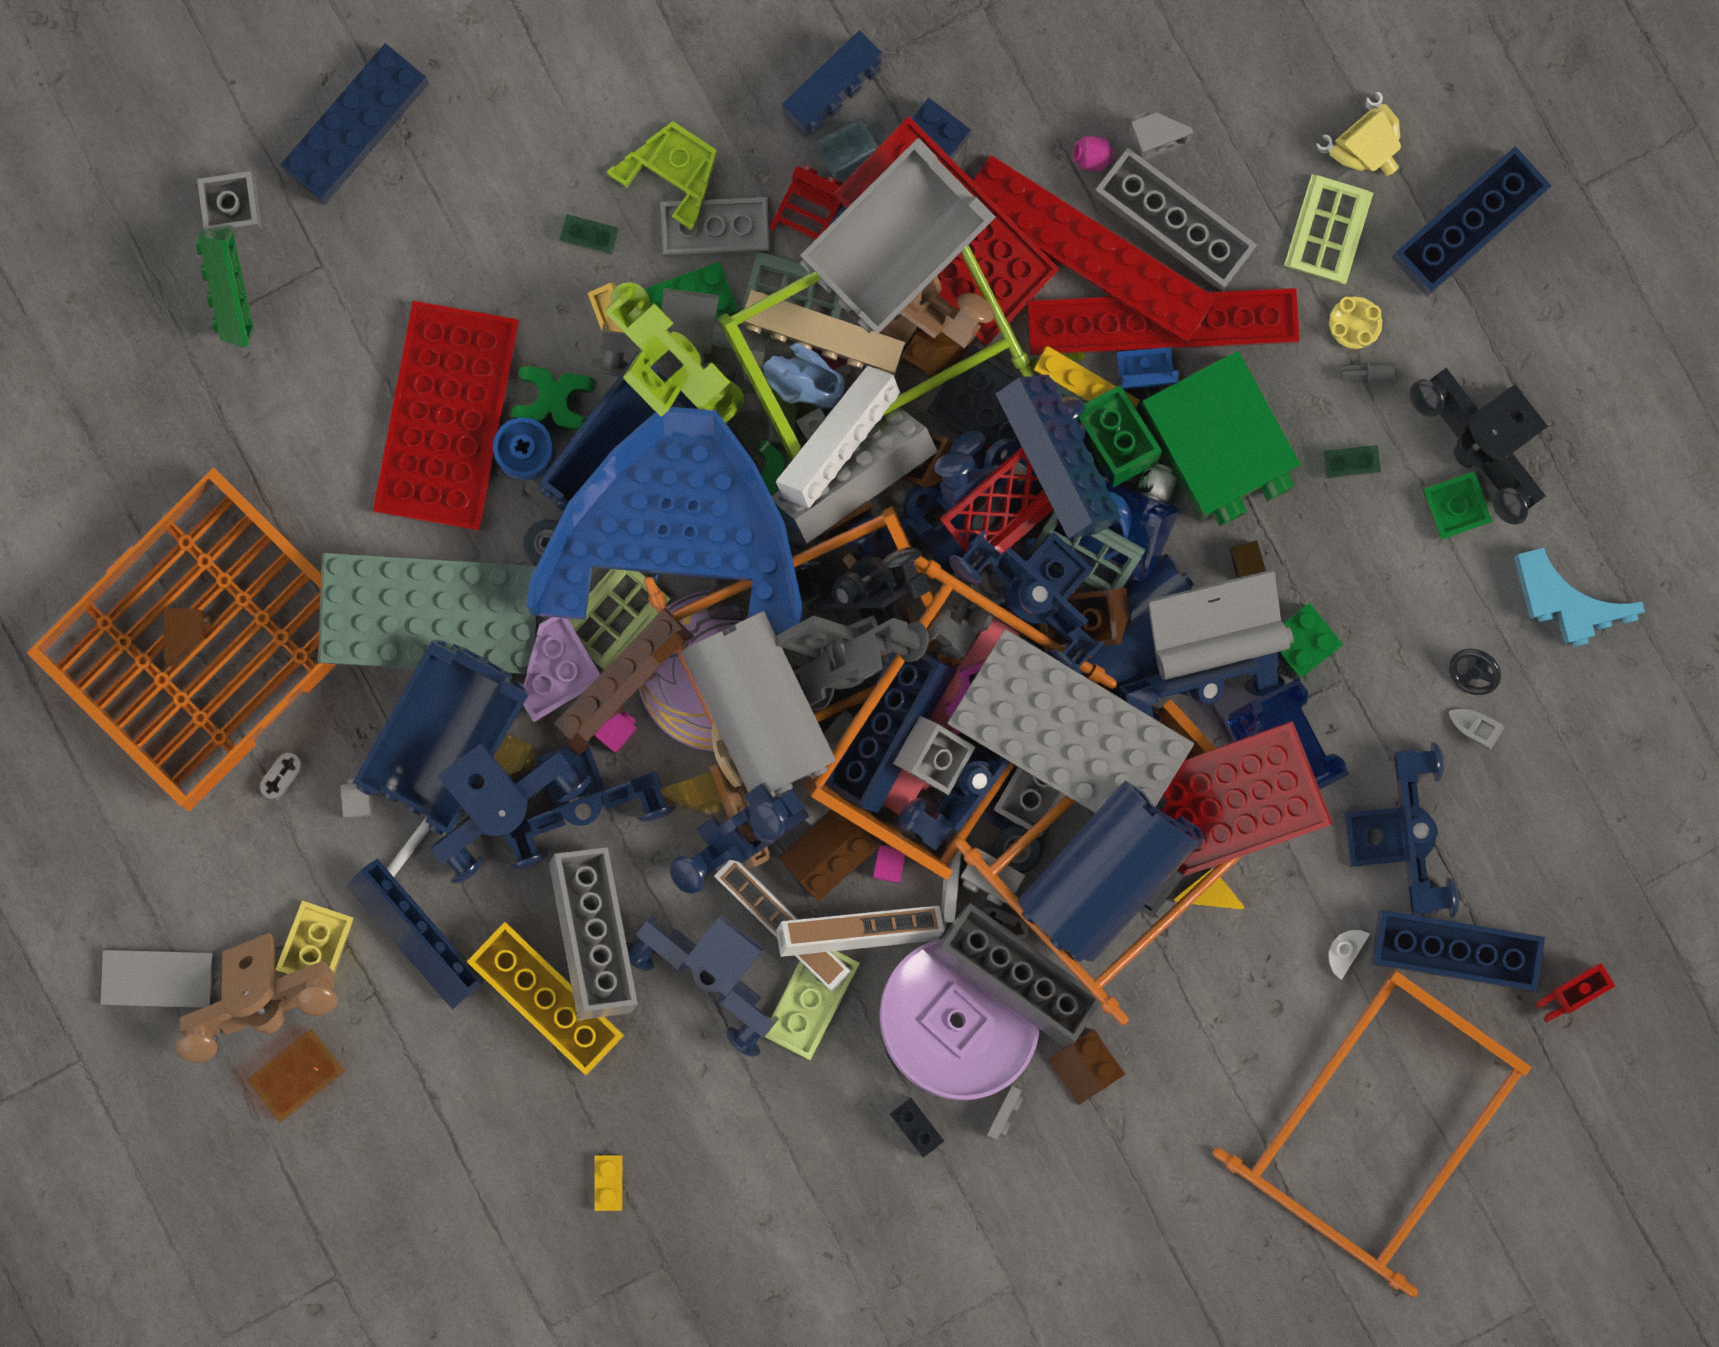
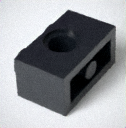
M911 1097L889 1113L923 1158L944 1142V1139Z

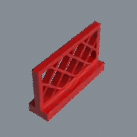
M1020 448L940 518V521L965 553L968 551L966 547L968 546L969 533L979 534L985 531L987 534L984 538L1001 553L1016 543L1053 510L1044 489L1037 495L1029 494L1031 480L1039 479L1037 475H1032V470L1034 471L1023 448ZM1024 458L1027 462L1026 475L1014 474L1015 464ZM999 478H1007L1005 493L993 492L994 482ZM1013 479H1025L1023 494L1011 493ZM978 496H987L985 511L972 510L974 499ZM992 497H1005L1003 512L991 511ZM1010 498H1023L1022 507L1017 512H1009ZM957 514H966L964 529L954 528L949 521ZM972 515H984L982 530L970 529ZM990 516H1002L1001 526L997 530H988Z

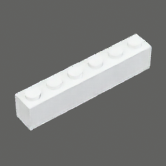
M869 366L864 369L777 479L776 483L784 500L809 509L815 500L821 496L826 486L836 477L837 472L851 458L855 449L866 439L870 430L882 418L888 407L897 399L900 391L894 375Z

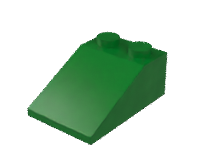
M1121 385L1084 404L1085 410L1077 417V420L1085 425L1090 448L1112 487L1160 463L1162 450Z

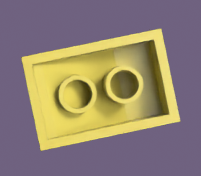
M302 901L275 969V979L320 961H324L335 975L354 918Z

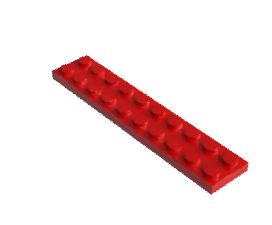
M991 155L973 180L1048 257L1186 345L1216 302V297Z
M1297 288L1208 292L1217 298L1216 302L1187 345L1113 297L1028 301L1030 356L1041 355L1046 346L1060 354H1080L1171 347V349L1299 343Z

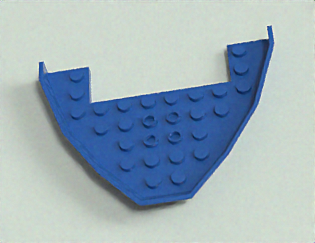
M670 407L669 411L662 417L657 412L649 417L610 452L569 501L530 579L526 605L531 615L586 620L592 568L753 581L748 618L764 611L776 636L802 622V602L785 523L754 461L717 411Z

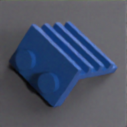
M1171 347L1116 353L1119 385H1121L1123 390L1172 386L1178 382V371H1173Z

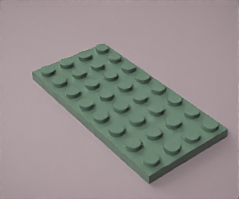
M323 553L318 663L416 669L430 643L433 640H443L446 642L445 647L451 648L453 644L466 648L496 664L509 674L527 675L528 665L535 645L536 616L531 615L526 605L530 579L537 566Z

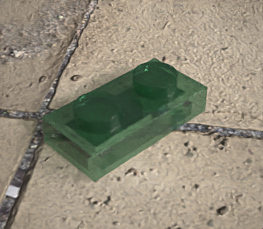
M566 214L559 240L567 244L612 255L619 228Z
M1378 445L1323 452L1326 479L1381 472Z

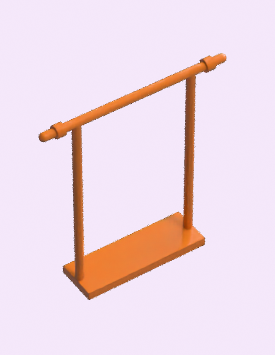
M892 506L883 510V515L792 556L794 567L799 566L885 525L888 526L898 549L911 547ZM916 566L918 573H922L923 570ZM646 577L644 585L649 594L648 600L652 608L655 607L658 614L664 608L668 610L665 604L667 600L663 591H659L652 577ZM740 580L670 613L679 621L751 588L753 581ZM931 588L929 592L921 596L926 609L935 597ZM684 644L676 652L712 725L713 718L681 654V651L686 649ZM944 653L937 656L946 663L951 662L952 666L963 662L962 658L951 660ZM875 685L814 712L813 714L817 722L819 723L866 701Z
M922 556L914 560L915 565L923 570L927 577L930 579L936 578L943 583L918 621L926 628L951 591L955 590L1047 650L1056 649L1062 652L1065 649L1062 645L942 570L941 565L935 561H928ZM897 653L832 751L836 761L826 766L827 772L815 778L809 775L804 785L812 798L948 880L953 872L949 863L958 851V848L955 846V840L957 838H963L964 840L967 838L1015 764L1012 762L1008 764L961 830L956 833L942 856L907 834L899 833L894 826L868 810L859 807L825 784L905 661ZM1085 661L1079 667L1082 672L1087 674V678L1096 684L1099 682L1109 689L1116 687V680L1107 675L1105 670L1097 664L1092 665Z
M1171 699L1156 712L1160 716L1162 724L1194 742L1189 752L1191 756L1216 748ZM1065 796L990 866L981 858L983 855L976 848L973 849L963 838H957L955 846L965 856L964 860L970 867L973 865L1102 1004L1100 1007L1107 1015L1111 1014L1121 1025L1128 1023V1016L1118 1006L1120 1003L1113 996L1109 997L1102 988L1241 858L1229 860L1213 868L1094 980L1066 949L1063 951L1057 949L1050 942V936L1036 923L1031 924L1022 916L1021 913L1024 910L1017 902L1019 898L997 876L1003 868L1076 801Z
M1392 968L1386 976L1388 978L1252 1170L1242 1164V1159L1235 1154L1231 1156L1220 1147H1216L1213 1150V1156L1224 1163L1227 1170L1233 1174L1235 1172L1389 1281L1388 1285L1396 1291L1400 1289L1408 1296L1414 1298L1418 1295V1289L1407 1282L1404 1275L1398 1271L1393 1272L1386 1265L1522 1075L1526 1076L1532 1067ZM1398 985L1509 1064L1513 1069L1380 1256L1375 1259L1263 1179L1261 1175Z

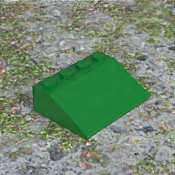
M233 226L200 230L199 238L195 239L197 254L203 256L204 265L200 266L203 281H208L210 291L206 292V298L209 308H214L215 317L212 318L213 331L215 334L219 333L220 341L247 347L250 344L254 326Z

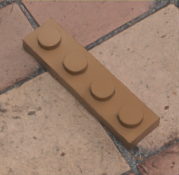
M718 763L709 767L727 817L730 819L750 805L744 797L747 794L745 785L742 782V785L734 788L723 774ZM747 821L737 827L749 845L757 840L753 834L754 830ZM768 847L746 860V868L756 867L772 859Z

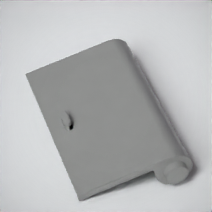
M1274 570L1148 600L1157 667L1162 680L1288 650L1290 643H1293L1290 627H1285L1281 621Z

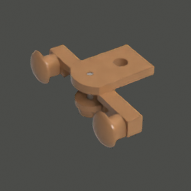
M936 276L900 312L902 316L897 315L882 332L889 337L905 342L906 346L919 327L933 338L940 332H943L965 348L981 328L979 322H991L994 317V311L989 302L973 293H963L958 297L957 303L960 308L958 310L939 296L942 289L938 276Z
M271 933L223 951L222 1001L180 1017V1033L184 1037L177 1042L176 1051L178 1055L191 1063L206 1062L217 1053L218 1046L215 1040L212 1039V1036L220 1033V1029L227 1035L251 1026L256 1031L271 1034L282 1026L284 1022V1015L282 1013L295 1007L312 1016L330 1013L338 1003L337 995L332 991V988H334V972L324 961H320L275 979L276 939Z

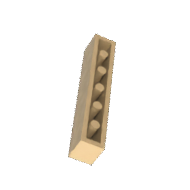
M751 290L745 308L769 295ZM781 301L741 323L746 325L745 330L755 334H760L761 331L771 334L770 338L775 341L785 343L787 339L800 343L810 350L813 348L822 351L821 356L836 361L837 357L848 360L847 365L862 369L863 366H869L895 375L905 346L903 341L880 333L877 334L874 331L868 333L862 327L786 301Z

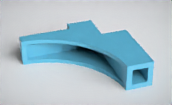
M1544 548L1520 553L1514 557L1530 620L1538 618L1539 622L1554 619V614L1556 613L1564 644L1572 643L1573 647L1589 644L1588 638L1595 636L1593 626H1596V630L1612 627V621L1622 619L1623 624L1639 620L1638 615L1645 612L1643 602L1629 604L1608 603L1580 593L1556 572Z

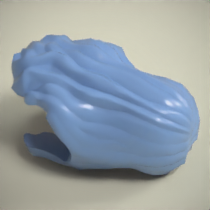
M800 343L789 346L794 351L795 357L785 359L783 356H772L770 360L764 363L762 367L763 375L770 389L775 390L782 400L790 404L803 402L821 410L835 407L844 395L846 386L843 376L832 370L818 353L802 346Z

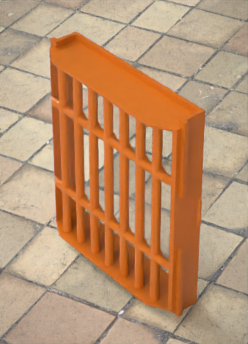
M214 467L135 546H131L107 569L106 574L27 652L180 807L185 808L188 812L256 746L255 740L303 692L309 693L337 665L316 664L309 657L319 647V631L301 649L290 639L320 608L321 591L282 630L271 620L310 579L321 589V573ZM215 484L227 496L186 535L175 522ZM235 503L246 515L205 554L195 542ZM254 522L264 534L224 573L213 561ZM167 531L178 544L105 616L93 603ZM273 541L283 553L243 592L232 580ZM187 551L197 563L124 635L113 623ZM292 560L302 572L262 611L252 599ZM206 570L216 579V582L189 609L203 610L224 588L235 598V601L210 625V632L205 633L206 639L179 667L169 666L162 673L151 661L164 649V634L144 654L132 642L164 611V608H167ZM244 607L254 617V620L181 692L170 680ZM86 611L97 622V625L59 663H56L45 651ZM264 627L274 638L200 711L189 699L254 634ZM106 631L116 641V644L76 682L66 670ZM283 646L293 657L219 729L209 717ZM125 650L135 660V663L95 701L85 689ZM302 665L309 673L235 745L228 737ZM144 669L154 679V682L114 720L104 708ZM163 688L173 698V701L133 739L123 727ZM182 707L192 717V720L152 758L142 746ZM201 726L211 736V739L171 777L161 765ZM221 746L228 754L187 794L180 785Z

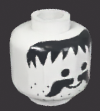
M1156 464L1143 471L1137 489L1144 495V501L1158 505L1159 501L1165 502L1171 498L1177 481L1176 477L1172 474L1173 470L1171 468Z

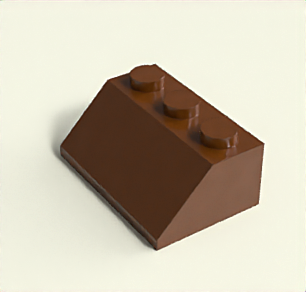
M1126 588L1072 593L1068 597L1067 601L1088 620L1080 628L1096 643L1102 640L1104 642L1102 646L1121 644L1129 618ZM1047 623L1042 624L1044 635L1065 648L1069 645Z
M831 809L783 852L778 859L819 902L879 846L863 828Z

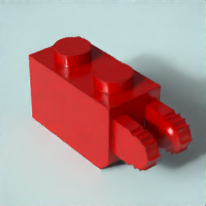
M1596 963L1549 990V994L1537 1000L1534 1004L1536 1008H1542L1555 999L1559 1008L1550 1011L1543 1017L1545 1023H1548L1562 1014H1569L1616 986L1603 964Z

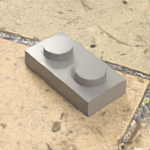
M1010 1086L986 1135L996 1140L999 1135L1005 1136L1011 1122L1007 1121L1011 1111L1017 1112L1023 1101V1098L1019 1096L1021 1090Z

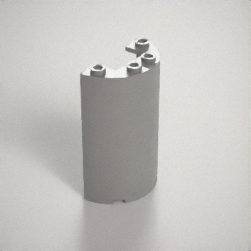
M919 138L800 255L803 258L800 264L810 274L815 271L821 277L818 283L828 293L833 290L840 297L837 302L848 313L853 310L861 318L858 323L868 333L872 330L877 334L882 331L995 218L980 200L974 197L937 159L938 157Z
M764 611L681 651L685 663L748 792L762 783L774 797L776 796V791L779 795L792 789V782L810 773L814 778L827 772L826 766L836 761L782 647L777 646L776 635Z

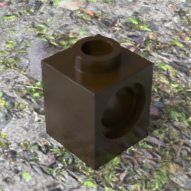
M1258 540L1233 546L1229 549L1237 578L1266 571Z

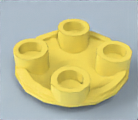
M1344 297L1335 305L1330 314L1329 327L1332 336L1338 343L1347 348L1360 349L1368 347L1377 340L1382 331L1383 320L1381 310L1377 305L1365 298Z

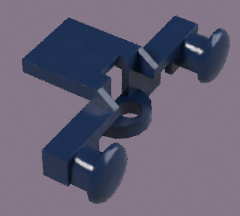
M1061 397L1069 409V415L1074 425L1081 432L1083 443L1086 442L1085 425L1077 420V417L1085 410L1084 403L1078 398ZM1010 438L998 440L988 450L985 457V467L982 469L974 466L975 461L969 454L953 452L943 455L934 466L935 472L941 475L942 478L940 486L943 500L954 507L1022 448L1021 444ZM1008 448L1005 457L1001 458L1003 450ZM1024 458L1018 461L1020 464L1027 467V462L1024 460ZM1007 478L997 479L994 482V488L1000 486L1001 492L1005 493ZM1013 479L1011 493L1023 494L1025 479L1020 482L1019 479ZM1031 480L1029 494L1037 495L1043 490V487L1039 480ZM1010 498L1009 512L1020 510L1023 498ZM1053 509L1047 516H1045L1041 521H1043V520L1049 518V517L1051 516L1052 512L1054 511V509Z
M979 430L963 433L952 443L950 453L963 452L969 454L975 461L974 466L979 469L984 468L985 457L988 452L983 447L986 441L985 434ZM917 485L907 493L904 499L903 511L906 517L902 520L899 517L898 519L909 542L918 536L936 563L941 565V569L951 575L954 571L949 562L950 556L956 555L962 558L966 553L943 523L933 529L922 517L938 504L946 512L953 508V506L943 500L941 489L939 490L935 485L927 488ZM926 494L925 501L920 505H916V499L920 495ZM957 514L949 522L954 528L964 529L966 514ZM873 515L861 516L854 520L847 527L846 531L877 517ZM971 517L970 529H973V528H972V522H973V518H972V517ZM888 526L883 527L880 531L877 529L846 543L850 546L858 545L859 548L857 549L863 557L874 556L882 560L888 554L898 549ZM969 533L968 545L978 534Z
M590 746L586 751L577 756L567 747H564L562 749L573 762L572 766L582 778L588 774L590 775L588 786L576 798L586 794L590 795L572 802H559L557 799L563 792L554 781L547 784L546 788L554 808L523 820L514 831L505 834L508 846H512L518 862L510 865V868L513 870L525 869L545 860L548 857V852L538 854L532 837L566 825L565 820L573 825H589L600 815L603 805L602 799L606 809H610L640 798L646 814L637 818L640 822H650L663 818L676 809V804L666 807L660 791L663 787L657 771L605 789ZM555 751L537 757L536 761L542 762ZM580 804H587L591 808V815L586 820H581L576 816L575 811Z
M761 783L744 795L750 805L721 825L715 817H712L699 826L697 831L708 847L691 859L684 856L674 859L670 867V875L674 884L685 893H697L703 888L704 876L727 860L744 863L807 819L809 815L794 791L791 789L775 800ZM745 821L754 830L753 834L757 838L750 845L737 828Z
M722 915L717 918L697 945L678 929L670 936H667L653 924L656 919L651 916L637 932L636 936L638 938L633 944L626 942L630 964L643 971L652 970L654 963L651 960V956L654 952H657L681 973L689 966L692 969L691 973L696 984L708 992L720 991L722 994L716 1001L744 1023L739 1030L732 1027L727 1029L726 1035L730 1044L744 1055L749 1057L758 1056L760 1049L756 1043L761 1037L764 1038L779 1018L775 1015L770 1019L755 1007L762 997L745 983L738 981L764 949ZM703 970H706L715 977V982L705 981L702 975Z

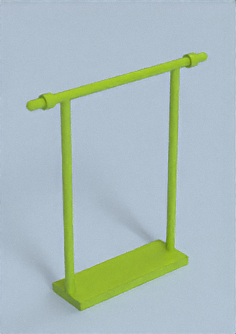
M969 245L960 253L982 297L991 305L994 311L993 318L1003 339L898 395L897 399L888 407L883 416L1009 348L1013 356L1011 360L1015 368L1020 370L1022 376H1034L1029 366L1030 360L1026 352H1022ZM815 271L731 317L726 313L717 318L791 460L796 457L802 448L737 325L818 282L821 277Z

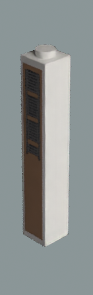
M727 860L716 868L718 872L714 877L776 937V930L782 921L799 920L741 862ZM832 951L795 955L831 991H834L852 972Z
M939 906L782 921L776 930L780 956L782 957L938 940L945 931L946 922L943 920L944 915L941 914Z

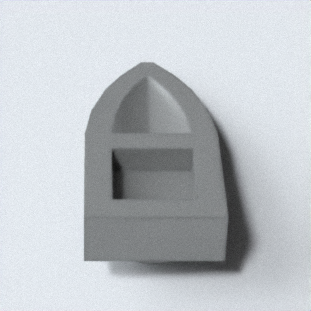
M1455 709L1449 711L1450 718L1457 729L1465 734L1467 739L1488 750L1492 749L1504 729L1503 724L1474 710Z

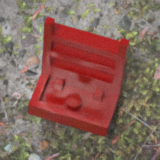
M796 165L792 173L791 184L769 229L774 231L777 224L780 223L816 240L829 227V223L837 214L841 202L833 194L843 183L832 177L824 179L817 175V170L804 165L801 168ZM793 194L829 211L830 214L827 220L789 203L791 195ZM786 208L822 225L823 228L820 234L782 217L784 209Z

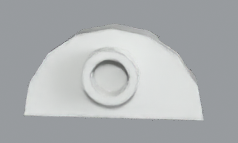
M1349 930L1338 935L1331 943L1328 951L1329 965L1332 972L1340 980L1343 979L1369 937V933L1362 930Z

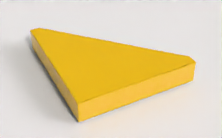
M1210 869L1207 873H1205L1202 877H1200L1197 881H1195L1191 886H1189L1186 890H1184L1173 900L1177 903L1212 869ZM1221 877L1192 903L1194 905L1239 910L1244 908L1243 904Z

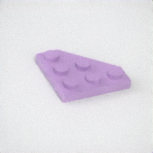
M551 617L539 625L524 682V687L529 695L523 705L533 722L538 721L581 696L600 676L599 671L568 618Z

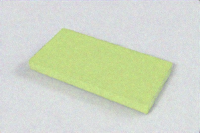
M838 951L832 952L852 972L834 991H831L800 961L770 1018L772 1019L776 1015L779 1020L765 1036L766 1038L811 1060L860 964Z

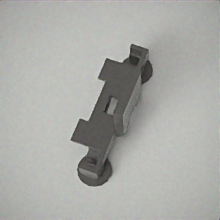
M664 288L661 311L673 322L667 330L670 333L674 331L684 335L695 346L698 353L704 354L703 363L712 362L713 364L735 366V374H731L726 378L738 385L742 392L756 393L725 333L714 332L718 295ZM603 324L600 345L602 355L600 358L593 359L591 362L592 367L603 375L619 376L628 364V362L623 360L624 353L636 354L641 349L625 333L608 331V325ZM759 344L758 349H750L760 370H762L765 349L764 344ZM670 350L667 351L669 355L677 358Z
M812 616L778 634L776 642L779 647L817 658L793 672L811 710L819 711L830 703L834 694V688L854 687L862 683L866 677L881 670V655L885 656L895 652L900 654L901 658L907 662H914L920 659L928 647L929 634L927 628L922 623L913 622L907 625V622L895 618L861 634L858 629ZM839 640L841 644H844L846 664L834 670L836 665L833 659L832 643Z

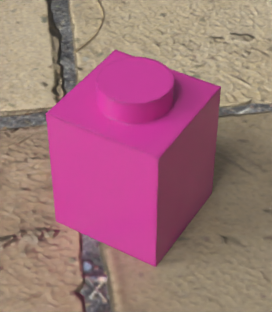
M623 711L622 714L607 721L597 731L595 736L617 754L638 730L634 726L636 720Z
M886 842L885 846L879 845L873 878L900 883L905 854Z

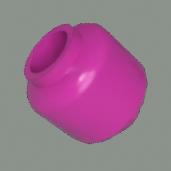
M1083 136L1074 145L1073 161L1077 163L1081 170L1103 172L1108 164L1113 163L1114 148L1110 147L1107 138Z

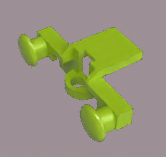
M632 282L622 283L615 287L611 293V304H609L605 313L641 349L623 376L626 382L661 417L669 411L680 390L698 409L717 411L725 423L738 414L744 405V396L740 387L734 382L729 381L712 362L703 368L700 355L695 346L684 335L674 331L670 333L667 330L673 322L655 303L649 307V295L643 287ZM670 350L684 365L664 382L650 367Z

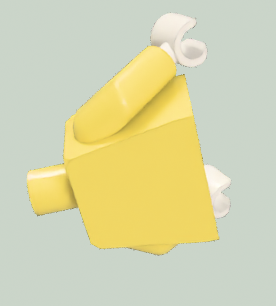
M1375 92L1374 97L1378 102L1372 103L1368 97L1366 98L1365 105L1370 111L1335 140L1338 145H1333L1329 135H1323V139L1329 142L1327 147H1321L1318 143L1316 145L1319 152H1330L1332 158L1346 167L1358 171H1375L1380 167L1384 174L1389 176L1399 168L1392 156L1401 148L1399 142L1400 125L1399 119L1386 104H1382V94Z

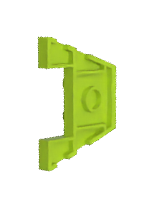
M672 121L648 139L646 144L634 153L628 154L615 167L612 166L608 169L606 174L628 188L641 168L645 166L687 194L673 213L672 218L693 232L718 152L715 148Z

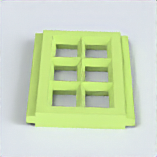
M1312 174L1284 267L1346 285L1373 192ZM1323 188L1337 192L1331 213L1317 209ZM1342 194L1356 198L1350 218L1336 214ZM1315 214L1329 218L1323 239L1309 235ZM1334 220L1348 224L1342 245L1328 241ZM1307 241L1321 245L1315 265L1301 261ZM1326 246L1340 250L1335 271L1320 267Z
M610 569L589 594L586 620L591 617L601 627L588 642H585L580 636L578 637L592 661L603 670L658 615L656 608H652L650 602L646 604L640 613L628 605L629 601L641 588L646 590L644 585L646 577L639 571ZM627 574L638 584L623 600L612 590ZM664 593L667 600L665 604H667L671 599ZM609 595L619 606L604 621L594 611ZM624 608L635 618L620 635L609 625ZM568 619L575 632L586 622V620ZM606 630L616 640L601 655L591 646Z

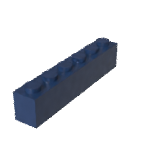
M378 858L361 869L346 885L348 890L452 1010L466 1000L484 982Z

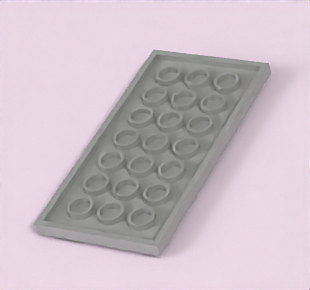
M1004 629L947 722L965 735L1095 813L1125 780L1144 791L1151 803L1156 807L1194 745V742L1007 629Z

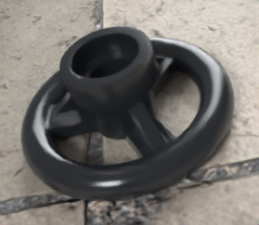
M1468 648L1458 651L1450 660V677L1461 690L1473 695H1486L1493 692L1499 686L1501 669L1496 660L1488 653L1479 649ZM1466 657L1467 671L1462 676H1459L1457 664L1462 658ZM1490 667H1491V669H1492V671H1493V674H1491L1490 671H1489V668H1490ZM1472 679H1482L1490 684L1484 687H1474L1467 684V682Z

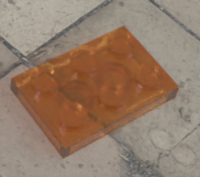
M310 1029L249 1077L247 1082L277 1120L282 1123L346 1071L315 1031Z

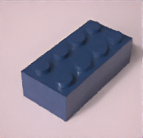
M859 30L782 103V115L804 138L809 133L813 136L824 125L822 121L828 115L833 117L842 109L843 105L841 103L847 97L852 99L861 91L862 87L860 85L867 78L871 81L882 70L880 68L882 65V52Z

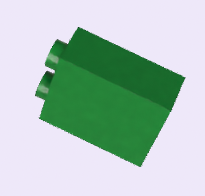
M1239 350L1142 401L1139 410L1200 522L1213 515L1219 527L1248 512L1242 501L1244 498L1261 490L1268 502L1295 487L1290 474L1295 472L1301 464Z

